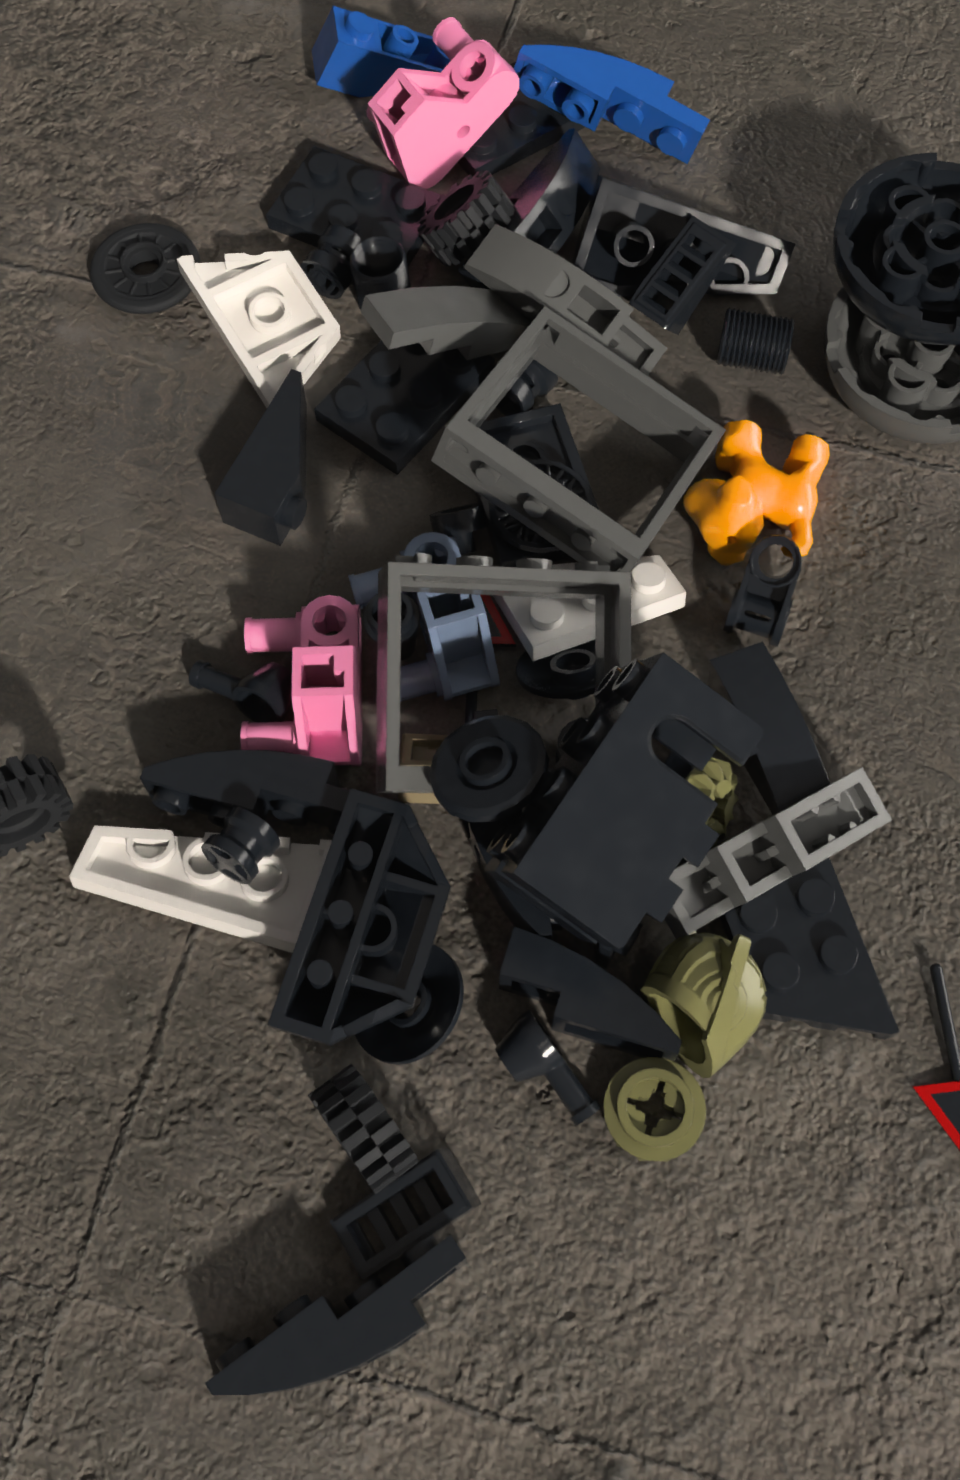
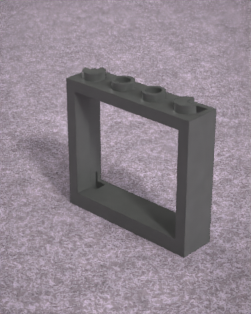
M545 306L445 427L431 461L576 561H598V565H610V572L630 573L726 429ZM533 360L542 364L684 462L635 535L479 428Z
M416 553L414 556L395 555V562H387L378 572L376 793H433L429 778L431 766L400 765L401 591L595 599L596 690L599 683L613 667L618 666L622 669L631 662V573L610 572V565H598V561L575 563V570L552 569L551 560L540 558L517 560L516 567L493 566V558L487 556L457 557L456 565L432 564V555L425 553ZM595 698L596 707V705L599 703V700L597 698Z

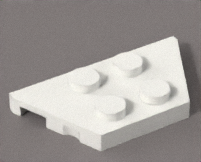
M270 251L260 255L228 253L225 254V262L195 263L193 255L177 258L180 273L266 408H268L291 369L301 372L304 385L341 338L340 325L290 251Z

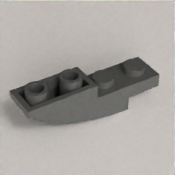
M494 225L463 267L530 322L546 306L647 376L667 350L666 346L629 317L634 308L615 293L559 255L502 226Z

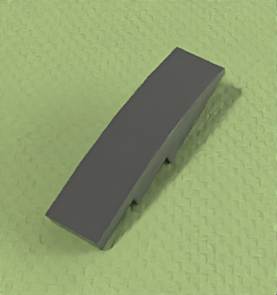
M412 287L365 295L361 308L362 315L389 350L420 343L428 355L458 349L466 360L509 350L531 324L527 318L491 289L474 287Z
M863 767L712 847L699 867L688 864V861L676 867L669 879L681 887L683 891L665 917L675 939L689 935L731 909L748 903L790 877L807 871L892 821Z

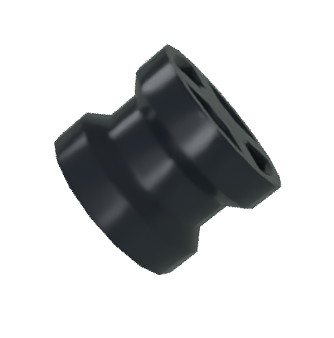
M233 807L223 819L225 828L220 834H211L201 848L207 860L222 874L238 883L250 884L259 873L258 863L263 857H271L281 845L280 839L270 825L258 815L241 807Z

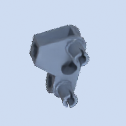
M437 532L423 533L414 537L405 550L399 551L401 556H414L416 553L432 555V564L456 565V558L461 557L454 536L448 537ZM382 568L357 575H348L355 602L360 605V610L366 607L369 601L378 594V572ZM402 592L411 597L419 608V624L428 653H425L426 659L401 666L400 702L434 692L437 697L442 696L444 701H448L456 696L488 687L500 686L488 619L480 595Z

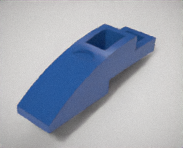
M523 45L515 63L514 69L519 78L518 90L528 98L543 103L565 115L572 122L579 123L594 132L603 118L616 125L619 129L633 134L660 149L666 155L673 156L688 164L710 121L705 116L668 97L674 81L625 59L576 47Z

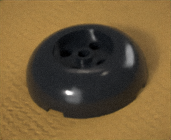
M920 153L887 161L864 174L855 182L843 199L833 233L835 267L844 290L853 303L878 326L890 333L915 342L932 345L960 344V164L937 161V153Z

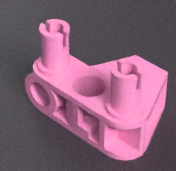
M454 17L442 20L433 32V42L450 59V62L441 73L398 68L368 102L366 111L368 119L375 124L383 150L409 183L425 189L435 186L444 178L511 104L519 89V78L515 69L501 57L489 42L485 40L474 41Z
M326 595L316 598L307 606H302L301 612H296V618L252 619V617H246L244 621V642L247 654L292 652L291 697L294 721L251 723L249 721H242L240 731L241 750H264L301 754L332 761L335 763V766H361L362 620L360 605H352L340 596ZM334 631L339 632V633H337V634H335V635H330V636L325 635V634H327V633H329V632H334Z

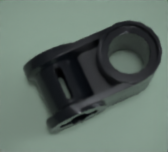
M772 534L764 537L755 545L742 583H738L723 631L732 633L735 629L768 638L769 645L778 647L793 603L792 595L802 566L800 548L793 539L781 534ZM774 544L788 548L793 556V564L790 570L780 576H771L765 573L759 562L761 552L766 547ZM745 610H749L761 615L768 616L771 619H766L757 615L747 613Z

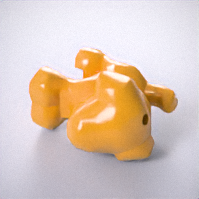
M749 420L727 422L723 427L726 431L717 444L715 463L719 471L730 473L732 478L727 481L702 479L694 483L683 498L684 508L698 526L703 539L707 543L708 552L718 563L725 566L744 560L747 550L752 547L764 527L763 519H767L783 530H790L791 539L799 546L801 556L807 555L813 544L811 522L818 503L816 486L829 460V445L823 439L814 435L804 434L798 436L793 441L791 452L788 458H786L783 470L781 471L767 464L762 456V431L756 423ZM781 547L783 554L793 559L792 553L788 548Z

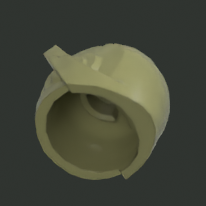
M695 930L689 935L678 937L666 946L656 960L640 989L643 1000L659 1014L681 1039L682 1043L678 1057L699 1076L710 1078L756 1032L766 1012L767 996L765 992L767 990L761 971L749 954L752 943L750 938L737 934L731 942L722 936L702 932L696 934Z

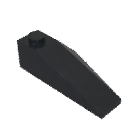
M598 174L581 224L572 264L607 287L618 297L633 296L642 281L690 218L695 216L737 244L705 294H777L795 243ZM697 237L690 245L708 258L715 251L713 247ZM685 255L679 263L680 266L694 275L702 268ZM672 274L667 282L681 293L689 285L674 274Z

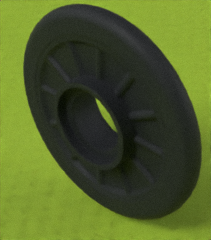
M158 223L135 224L114 232L99 245L91 260L90 279L98 296L111 307L132 314L156 313L175 306L192 291L179 271L177 258L193 255L194 262L201 263L200 256L193 242L184 233L173 227ZM150 261L158 264V267L150 274L139 275L132 272L134 267L142 262Z

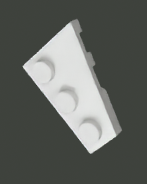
M660 555L641 557L630 572L631 626L685 607L686 591ZM575 563L554 564L552 569L575 570ZM492 595L532 661L595 639V599Z

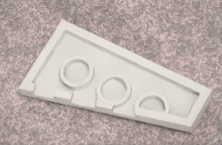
M94 825L69 878L74 888L293 953L332 840L320 839V845L291 843L290 837H279L281 845L271 857H263L258 863L259 873L250 884H241L217 870L202 852L201 846L209 836L220 833L205 832L203 838L174 836L172 830Z

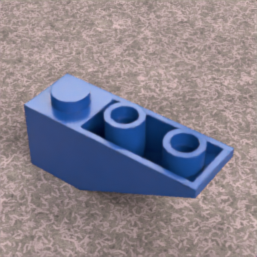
M332 6L311 50L317 86L360 98L374 96L398 68L441 73L450 62L446 54L433 42L432 36L413 31L404 25H394L368 17L359 11H349L336 6Z

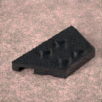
M830 858L825 859L807 871L790 877L748 903L735 907L720 916L728 940L732 942L735 935L741 934L750 938L752 942L749 954L757 963L767 990L765 992L767 996L766 1012L763 1019L788 1022L790 1020L803 1021L810 1027L836 1031L838 1028L872 1033L874 1034L873 1038L884 1040L892 1038L900 1032Z

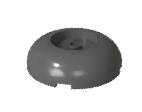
M842 287L833 301L824 332L826 366L832 383L842 400L858 417L890 436L925 444H945L960 441V360L951 355L954 350L960 356V344H925L890 333L864 315L850 299L844 287Z

